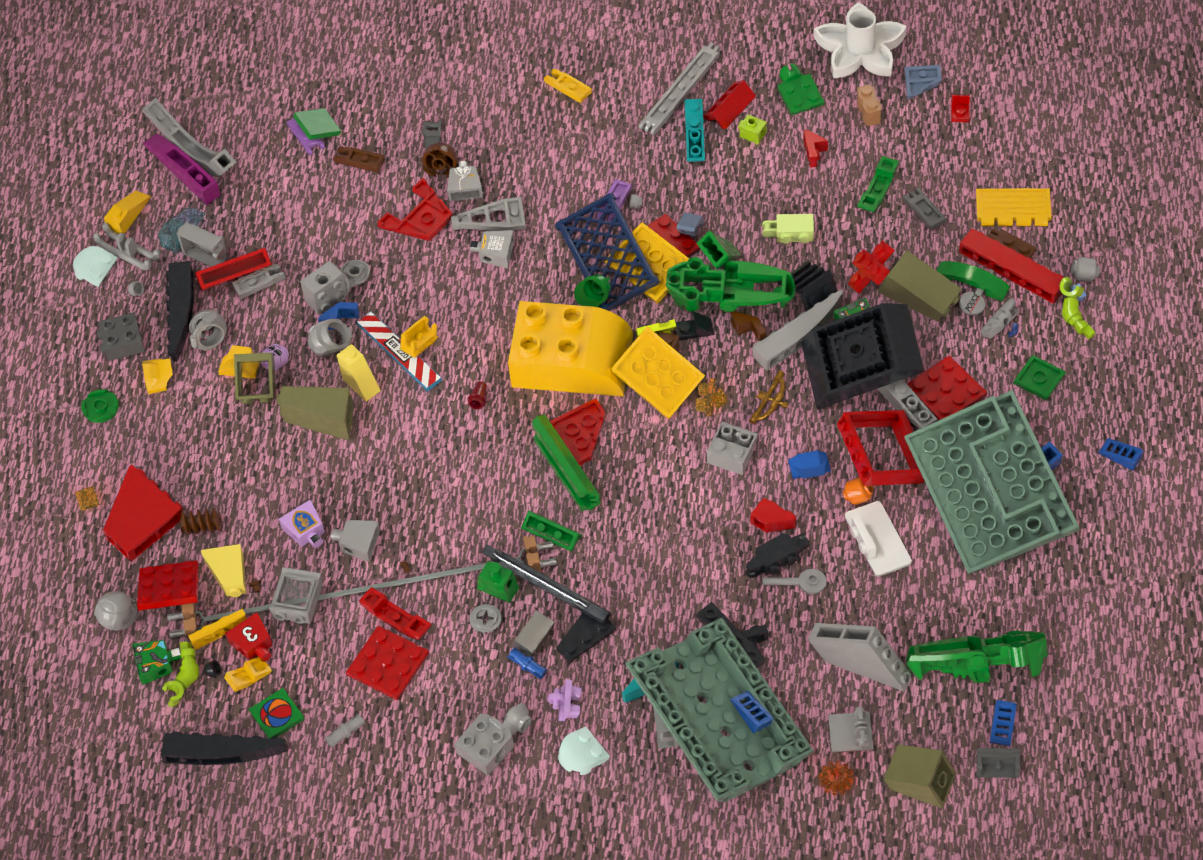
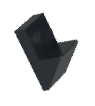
M694 311L692 312L693 320L675 322L676 335L679 336V341L715 335L711 318Z

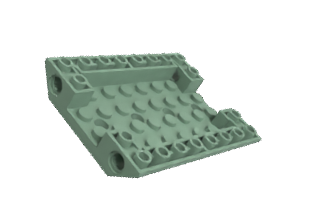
M723 618L690 632L685 641L663 651L659 647L625 663L718 802H728L793 768L814 751ZM675 663H680L684 669H678ZM745 691H748L773 717V721L768 727L754 734L730 701ZM697 696L704 697L706 703L700 702ZM744 698L739 702L743 704L747 702L746 698ZM720 730H726L729 737L723 736ZM743 764H749L752 767V771L746 770Z

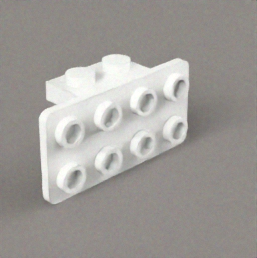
M875 501L845 513V519L850 526L853 538H856L859 549L865 555L875 576L880 577L911 565L912 560L880 501Z

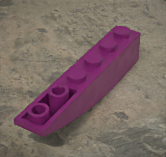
M155 134L143 142V145L206 205L220 196L217 182L191 157L159 134Z

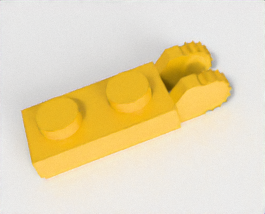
M557 69L551 71L553 77L549 75L544 77L545 83L579 103H582L592 93L589 86Z

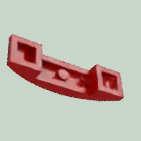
M372 587L359 600V603L371 614L398 632L413 639L420 640L432 626L430 622L417 614L413 616L388 601L386 595Z

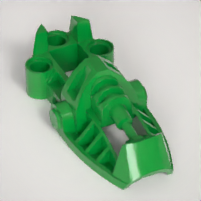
M692 257L688 261L669 268L666 276V288L674 303L681 310L684 307L685 310L690 312L699 309L700 301L720 302V309L725 312H733L739 306L768 305L779 302L781 308H783L795 295V282L790 272L760 263L727 261L724 265V270H712L710 265L703 264L702 259ZM782 281V286L774 288L773 292L754 290V284ZM686 282L702 283L703 292H699L695 286H686Z
M1014 630L993 638L981 639L978 636H966L910 646L906 657V665L918 680H921L922 676L930 670H938L942 673L953 674L954 679H957L958 675H962V679L969 676L970 680H973L974 683L990 682L989 666L1011 664L1012 667L1029 665L1031 676L1034 677L1041 674L1043 658L1048 656L1047 639L1045 632Z

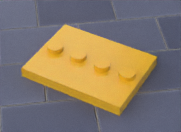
M641 222L632 233L654 275L658 276L660 280L659 285L643 292V294L658 304L668 294L666 288L668 269L681 262L688 261L689 258ZM624 240L618 248H626L629 244L628 240ZM616 251L613 259H622L624 252ZM628 253L625 261L632 262L636 257L635 253ZM612 262L610 267L616 271L620 263ZM624 264L620 272L628 273L631 265ZM642 266L635 267L632 275H640L643 271ZM630 278L629 282L636 286L638 279ZM649 280L641 281L640 286L647 283Z
M648 326L610 369L667 419L673 415L705 376Z

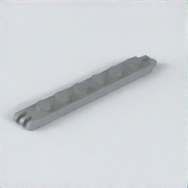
M712 42L708 46H703L639 124V129L643 130L645 128V132L656 135L719 58L720 46L717 45L715 47V44Z

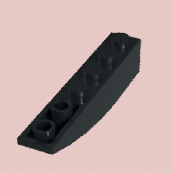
M190 261L168 263L169 271H166V280L169 282V285L166 286V293L169 296V300H166L167 311L170 313V315H167V324L170 326V330H167V338L170 341V345H167L168 356H172L173 362L178 361L189 333V324L193 316L194 280Z
M181 732L164 734L161 758L164 763L227 765L281 754L288 751L286 739L280 737L270 739L260 736H253L251 738L240 735L222 736L220 734L202 735L200 733L182 734Z

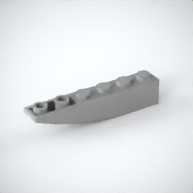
M839 290L836 293L830 294L827 299L816 303L813 308L801 313L793 321L787 322L781 329L773 331L764 340L756 342L753 346V357L768 371L802 348L801 342L813 328L827 324L833 317L834 310L838 309L843 302V291Z
M855 347L853 354L859 353L861 347ZM904 380L878 388L896 410H904L908 420L917 428L921 429L937 422V418Z

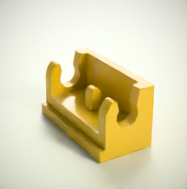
M423 316L401 334L400 350L414 358L417 357L438 338L437 325L434 323L432 328H430L428 317Z

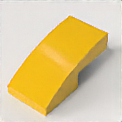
M258 657L245 661L244 666L226 672L224 678L233 691L236 692L257 682L271 673L272 670L266 662H262Z

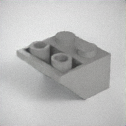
M721 422L707 450V463L743 475L751 460L758 434Z

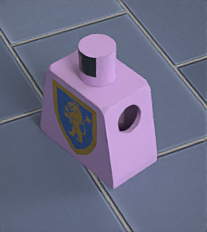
M310 500L279 518L282 530L301 547L309 542L314 548H318L323 544V540L320 535L325 533L323 524Z

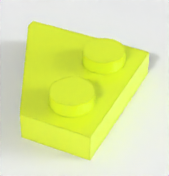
M675 319L666 323H656L648 327L656 334L661 333V331L671 334V331L676 328ZM647 326L636 329L637 337Z

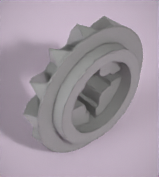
M490 604L479 605L470 614L471 627L476 632L479 631L483 634L485 632L492 633L494 629L499 628V624L502 621L499 609ZM487 613L488 618L491 620H488L487 623L484 624L483 620L481 619H484Z

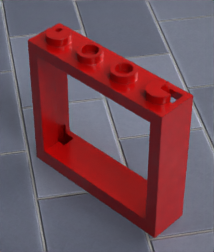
M904 410L843 413L837 423L838 430L843 437L845 446L850 453L851 460L856 467L863 486L920 484L925 482L904 436L914 432ZM892 427L910 469L874 471L855 428Z

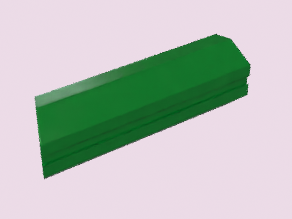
M546 415L537 416L532 421V428L536 433L534 442L581 511L592 510L600 504L599 493Z

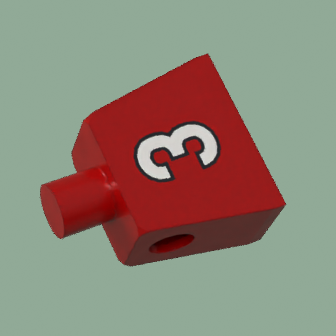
M257 612L225 633L228 643L248 660L258 656L262 662H266L271 658L272 654L268 648L273 646Z

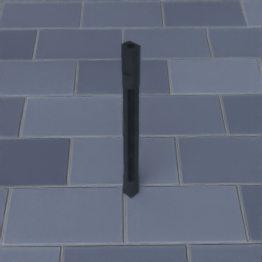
M486 545L482 551L491 561L511 570L517 576L597 621L606 624L611 616L610 611L505 552Z

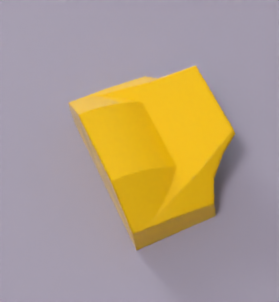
M233 345L228 354L222 359L218 371L219 375L235 376L234 354L253 353L252 348ZM260 362L242 363V376L255 379Z
M160 358L143 361L142 365L148 394L166 391L167 382L173 375L171 360Z

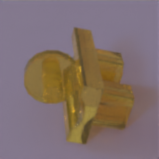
M710 378L709 383H699L698 395L707 396V399L696 398L695 406L696 410L706 412V416H712L714 403L716 408H720L728 400L727 395L723 393L722 389L716 392V378Z

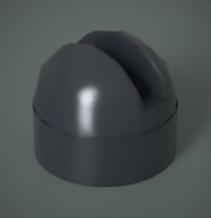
M212 660L205 664L204 673L208 677H215L221 674V666L217 660Z

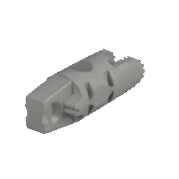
M1013 298L1009 299L988 320L981 330L983 337L991 339L1001 332L1019 313L1018 308H1015L1016 302Z

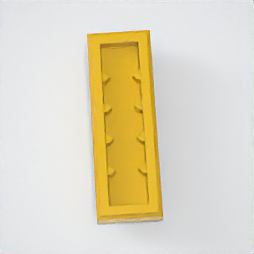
M243 609L229 616L222 617L211 625L204 626L201 630L188 637L193 648L197 650L225 636L226 632L246 620L247 617Z

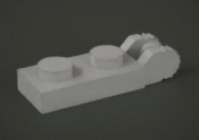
M275 264L232 282L239 298L243 299L285 280L286 275L284 272H280V265Z

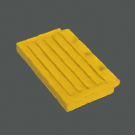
M1050 188L976 189L977 221H981V226H994V221L998 222V226H1013V221H1016V226H1031V221H1034L1035 226H1048V221H1051Z

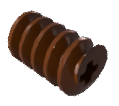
M206 508L204 514H201L200 510L197 509V513L194 515L192 510H189L188 516L182 511L180 517L182 535H184V532L187 535H191L192 529L195 534H199L200 529L203 533H206L208 528L210 532H214L215 528H217L218 532L222 531L220 511L217 513L216 509L213 508L212 513L209 514Z

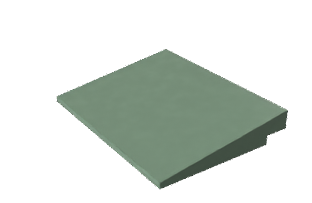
M1013 390L998 397H989L904 436L968 575L1080 531L1079 525Z

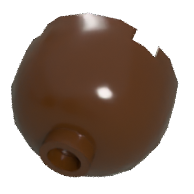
M438 142L427 147L422 156L421 163L423 164L424 171L429 176L437 177L436 174L447 175L446 178H449L450 169L457 167L458 156L450 145ZM445 166H447V170L444 173H438L436 171L443 170Z

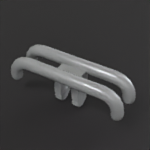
M104 223L102 228L111 239L116 241L118 248L105 242L99 233L93 235L95 242L101 248L142 270H150L152 264L150 260L142 262L133 257L136 252L151 260H159L161 257L159 250L156 249L151 252L136 244L133 238L127 239L125 234L115 233L108 223Z

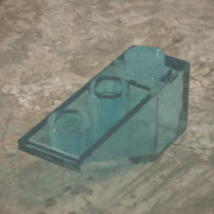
M188 207L166 221L157 234L161 247L177 253L181 248L177 236L178 229L186 221H189L190 225L197 226L204 217L205 212Z

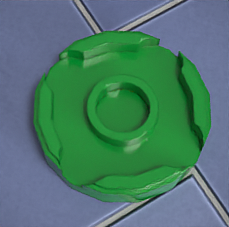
M99 389L90 392L87 398L83 399L81 410L84 417L89 421L103 423L116 415L119 410V401L114 393L106 389Z

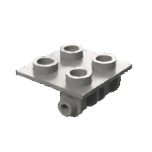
M863 707L855 708L854 713L828 715L832 753L873 750L870 713L866 712Z

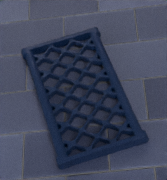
M613 193L605 195L555 223L584 279L588 276H593L596 271L603 272L602 276L604 277L608 273L615 274L613 281L609 282L611 289L608 298L598 307L608 311L660 284L658 276L654 275L615 202L616 198ZM608 203L604 209L599 208ZM596 211L603 212L599 220L592 219ZM590 213L589 217H583L586 214ZM608 213H614L615 215L611 222L604 221ZM580 220L587 221L583 229L576 228ZM574 222V225H573V226H567V227H566V225H568V224ZM591 222L599 223L595 231L588 230ZM603 224L610 225L607 233L599 232ZM613 227L622 228L619 235L611 234ZM575 231L583 232L578 240H573L571 237ZM587 233L594 234L590 242L583 241ZM599 235L605 236L602 244L595 243ZM609 238L617 239L614 246L606 245ZM621 240H628L629 244L626 248H618ZM582 244L590 245L586 253H579L578 251ZM593 247L601 248L598 255L590 254ZM604 249L612 250L610 257H602ZM616 251L624 252L622 259H613ZM628 253H635L636 255L632 262L625 261ZM588 258L596 259L593 266H586L585 262ZM600 260L608 261L604 269L597 268ZM612 262L620 263L616 271L608 270ZM624 264L631 265L628 273L620 272ZM642 266L643 271L640 275H632L635 267ZM618 276L627 277L624 284L616 283ZM630 278L638 279L635 287L627 286ZM649 280L647 283L640 286L641 281ZM614 287L622 288L620 295H611ZM626 289L632 290L627 294L623 295ZM610 298L616 299L606 305Z

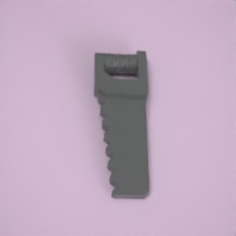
M442 120L438 122H423V137L426 149L431 144L440 142ZM427 129H438V131H429Z

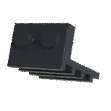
M810 261L802 263L799 268L791 273L795 282V293L800 294L807 310L813 308L816 303L827 299L830 294L838 292L831 271H825L823 267L818 268L816 264L811 265ZM778 281L777 283L782 286V281Z

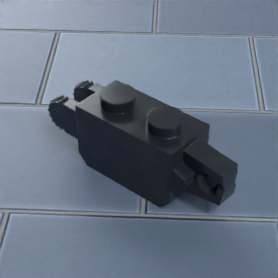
M782 533L758 546L755 551V558L746 564L747 576L754 578L763 573L765 576L770 573H778L781 567L787 564H794L799 558V553L810 546V541L804 533L792 538L789 534Z

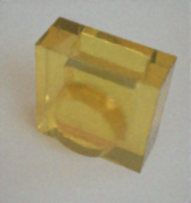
M93 486L75 492L81 511L100 505Z

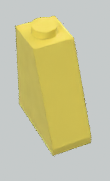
M352 344L337 354L342 379L362 399L367 402L381 391L363 354Z
M240 544L201 550L205 564L226 596L239 597L241 594H246L244 557Z

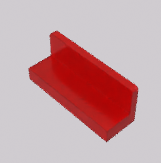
M745 80L734 82L703 117L707 121L715 119L722 129H726L756 95Z

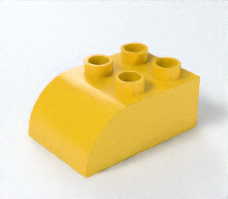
M519 301L508 360L511 387L624 397L626 383L610 369L631 346L633 331L629 324L620 316L602 308Z

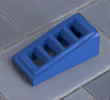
M1108 438L1098 454L1133 471L1141 460L1144 450ZM1110 445L1113 446L1111 451H1106ZM1117 448L1120 449L1117 454L1114 453Z
M748 691L730 700L753 734L768 727L773 721L770 713ZM746 698L747 702L743 704L739 702L740 700Z
M996 700L990 743L1011 746L1016 703ZM998 717L1010 719V721L998 719ZM996 726L1009 727V729L997 728ZM995 733L1008 735V737L995 736Z

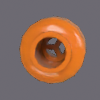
M859 477L847 481L843 490L845 500H849L853 505L869 501L874 493L873 486H863Z

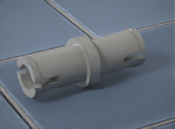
M356 714L346 723L338 725V729L325 737L327 744L333 748L344 738L348 739L351 737V733L365 725L363 718Z

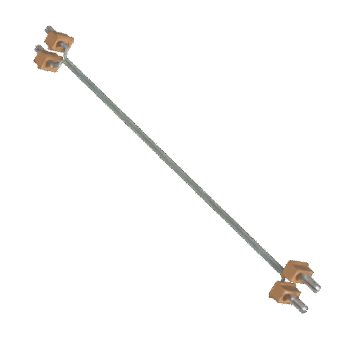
M535 536L523 537L524 549L520 551V556L515 557V559L524 563L521 558L525 551L528 566L541 572L543 567L557 564L556 558L539 560L537 552L553 548L552 541L536 544ZM486 563L321 594L318 600L365 592L371 587L381 589L481 570ZM308 597L280 603L289 605L306 603ZM194 603L181 605L182 611L168 614L167 619L168 621L185 619L183 620L184 628L170 631L169 636L170 638L187 636V639H189L188 636L201 630L205 622L219 620L237 611L204 617L200 611H196ZM271 604L243 609L245 614L270 610L269 606ZM197 614L203 619L199 628L196 622Z

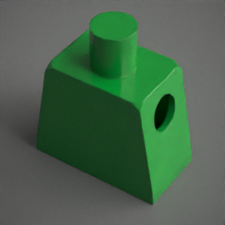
M488 561L478 576V590L508 603L512 601L519 589L514 573L496 562Z

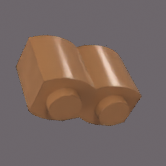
M870 84L858 87L857 107L862 112L864 123L867 126L879 124L881 122V104L876 98L875 89Z

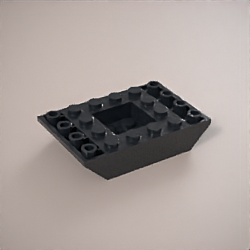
M881 303L813 328L801 342L818 410L925 372L907 304ZM855 347H861L859 353L853 354Z

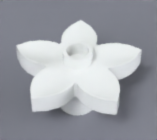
M858 2L847 13L846 25L828 23L814 28V39L822 48L833 52L831 58L833 78L851 75L860 65H863L866 70L873 74L891 77L893 58L890 50L897 47L906 36L907 26L891 21L876 23L874 13Z

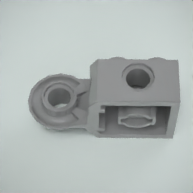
M351 260L339 269L333 262L328 261L300 281L305 302L318 315L328 311L336 302H341L345 299L346 295L349 294L350 288L360 285L368 279L370 274L369 266L364 261Z
M524 703L513 706L507 712L503 723L488 714H480L454 743L456 753L489 776L514 748L512 736L517 731L520 733L525 732L530 726L532 718L529 716L527 706Z

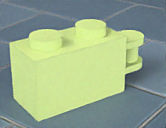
M777 214V220L762 222V228H764L762 235L764 237H777V242L788 244L790 242L808 243L814 241L813 214Z

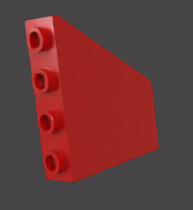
M131 464L128 467L103 532L106 539L132 562L180 522L181 512L184 509L177 501L174 503L165 490L161 491L153 479L149 480L141 468L137 469Z

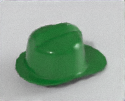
M599 274L586 277L574 289V297L577 303L581 306L598 307L608 298L611 289L610 277L605 278Z

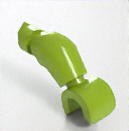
M1065 277L1060 282V291L1067 296L1063 302L1062 317L1067 324L1075 327L1074 329L1079 335L1083 333L1089 340L1095 335V331L1083 320L1079 311V300L1076 299L1083 294L1084 288L1076 286L1075 290L1070 292L1072 280L1069 277Z
M180 642L181 659L183 660L180 672L174 681L166 682L162 688L165 692L173 690L177 695L170 697L169 707L179 704L184 690L194 683L199 676V665L196 664L194 659L196 658L195 649H192V645L189 642Z

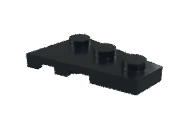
M582 613L556 649L567 663L570 664L617 630L616 626L609 619L606 624H603Z

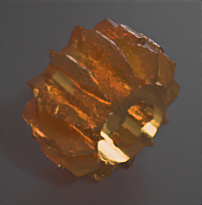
M838 759L836 764L829 761L828 766H822V772L819 773L820 786L825 787L826 793L832 790V795L835 796L837 791H839L843 796L845 790L850 791L851 784L854 783V777L852 776L853 770L848 769L847 762L840 765Z

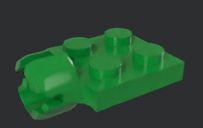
M790 64L791 71L787 65L780 70L779 77L782 83L777 86V89L791 116L824 105V100L810 74L803 75L796 64Z

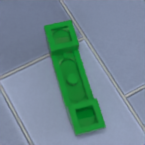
M885 156L881 157L876 167V173L866 193L863 192L857 204L858 208L875 212L880 207L899 165L898 160Z
M941 261L936 270L950 281L954 279L985 290L986 296L1002 302L1010 289V286L997 276L969 264Z

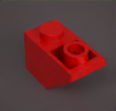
M763 498L751 512L750 523L766 533L783 531L796 527V516L791 511L779 507L776 502Z

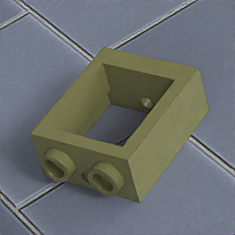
M272 352L234 354L235 399L241 401V404H252V400H260V403H271V399H276L274 354ZM268 362L269 394L243 395L242 363Z

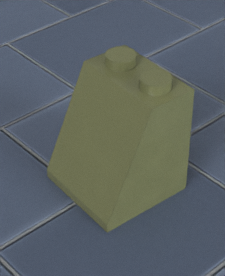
M898 745L896 751L892 754L891 763L884 775V781L892 791L943 808L957 773L942 750Z

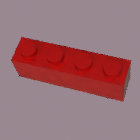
M262 248L200 270L195 273L202 292L244 277L260 269L270 267L272 264L266 249Z

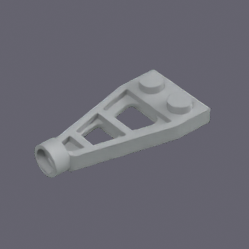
M521 197L502 199L460 213L457 216H451L453 231L461 229L517 231L526 229ZM503 210L506 220L494 222L490 220L489 216L492 212ZM484 214L486 217L484 223L472 222L471 220L472 217Z

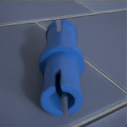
M515 647L509 653L508 659L521 666L523 671L530 672L539 680L546 675L548 669L535 662L533 657L526 656Z

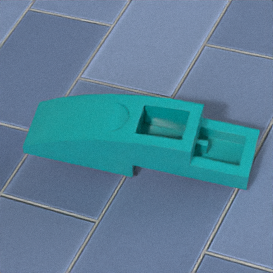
M685 99L687 162L705 161L702 99Z

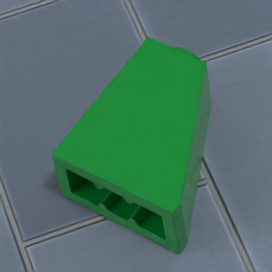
M710 230L697 242L716 269H723L727 261H736L741 256L732 242Z

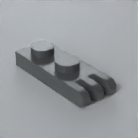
M919 187L914 189V191H910L908 193L909 196L907 194L902 196L903 200L930 231L946 223L945 216Z

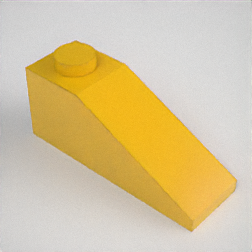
M135 190L112 206L104 217L105 223H108L115 233L125 234L151 196Z

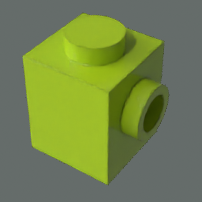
M748 114L739 123L740 137L759 144L767 133V122Z

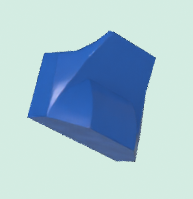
M816 450L800 453L788 460L793 479L801 477L805 479L831 472L826 452Z

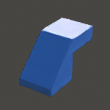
M339 302L320 315L318 321L359 318L358 303Z

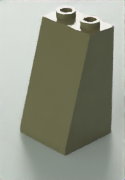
M906 250L887 275L878 293L900 304H907L908 308L938 322L941 317L945 319L950 313L951 309H949V306L951 304L955 306L960 299L958 294L962 288Z
M281 386L280 394H277V405H280V415L283 416L284 422L350 440L354 406L349 388Z

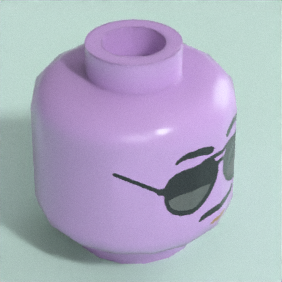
M272 344L262 351V353L272 352L274 354L275 371L288 363L289 353L283 345ZM261 362L262 366L268 369V362Z

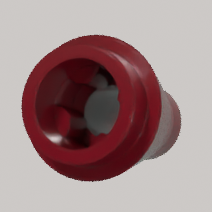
M482 381L476 383L467 399L471 408L479 410L485 406L486 383Z

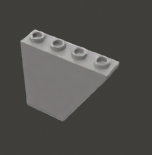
M815 623L808 640L825 662L905 692L912 674L876 627Z

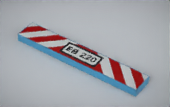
M371 311L357 321V325L427 392L442 381V378L419 356L414 358L400 350L401 339Z

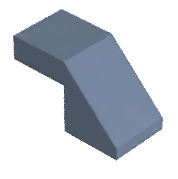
M684 212L676 229L681 234L697 237L698 229L703 227L704 219L700 215Z

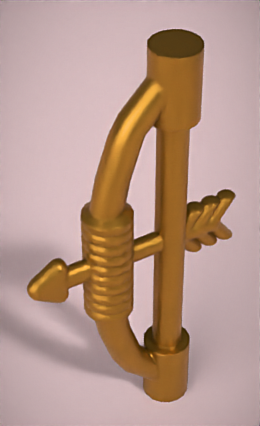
M779 370L773 379L774 382L767 393L758 390L759 394L755 397L761 399L762 402L756 412L752 414L749 423L755 425L757 421L767 418L779 405H782V408L788 407L786 401L781 402L785 391V381L783 379L785 373ZM781 383L779 392H777L774 398H771L770 396L777 384ZM767 401H772L769 409L763 415H760Z

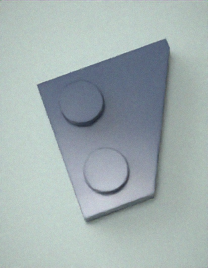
M940 65L910 66L904 69L907 99H911L941 84Z

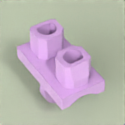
M566 679L565 685L561 689L556 688L554 693L548 695L547 701L553 704V709H559L558 721H565L567 717L577 718L579 716L580 705L571 704V700L578 701L580 699L581 688L573 686L572 680Z

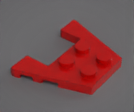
M422 177L412 187L413 193L422 197L423 200L402 221L387 212L377 222L379 228L431 241L451 221L452 212L437 197L432 187H429L427 181Z

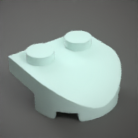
M98 246L87 247L74 259L73 268L75 276L79 280L85 279L99 287L118 257Z
M583 727L568 734L563 739L559 749L558 760L567 771L571 772V770L580 772V775H586L590 773L592 768L606 762L610 756L588 728Z

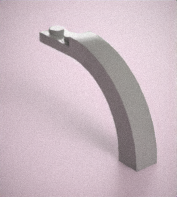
M156 98L142 109V112L161 131L167 140L185 152L209 175L220 176L236 163L225 148L221 152H215L196 141Z

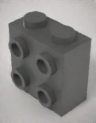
M135 312L98 321L100 329H97L99 340L103 341L100 344L102 354H106L108 361L145 352Z

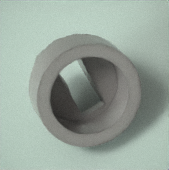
M631 194L629 209L641 208L642 198Z
M140 281L132 282L128 286V292L132 296H140L144 292V286Z

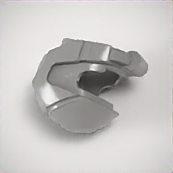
M206 309L199 311L193 316L189 324V331L192 334L190 341L193 348L208 351L216 348L222 342L227 327L226 321L219 314V311ZM214 326L213 334L210 336L202 333L203 330H209ZM199 337H206L207 340H199Z
M339 319L324 320L308 330V345L315 355L320 357L331 356L334 352L344 350L351 343V339H353L351 328L347 327ZM328 327L339 331L341 335V343L339 345L334 342Z
M107 592L98 600L94 615L104 628L115 631L124 630L131 626L138 616L137 600L131 598L125 592Z

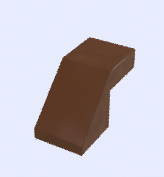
M737 311L730 312V322L738 335L752 330L758 341L767 338V331L758 317Z

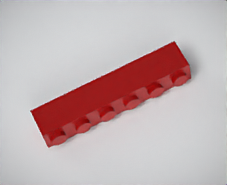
M972 228L960 242V254L988 269H992L995 273L1052 304H1055L1063 294L1060 291V282L1064 278L1061 274H1057L1046 266L1032 261L1029 257L1017 253L1014 249L1002 245L999 241L989 238L982 232Z

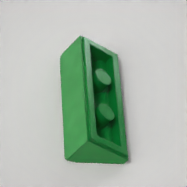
M533 511L527 512L521 529L549 542L552 541L553 544L571 552L583 535Z

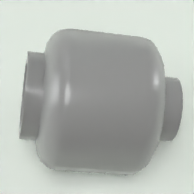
M1080 256L1077 260L1073 261L1071 274L1074 275L1076 280L1092 282L1095 277L1099 276L1100 266H1097L1095 259Z

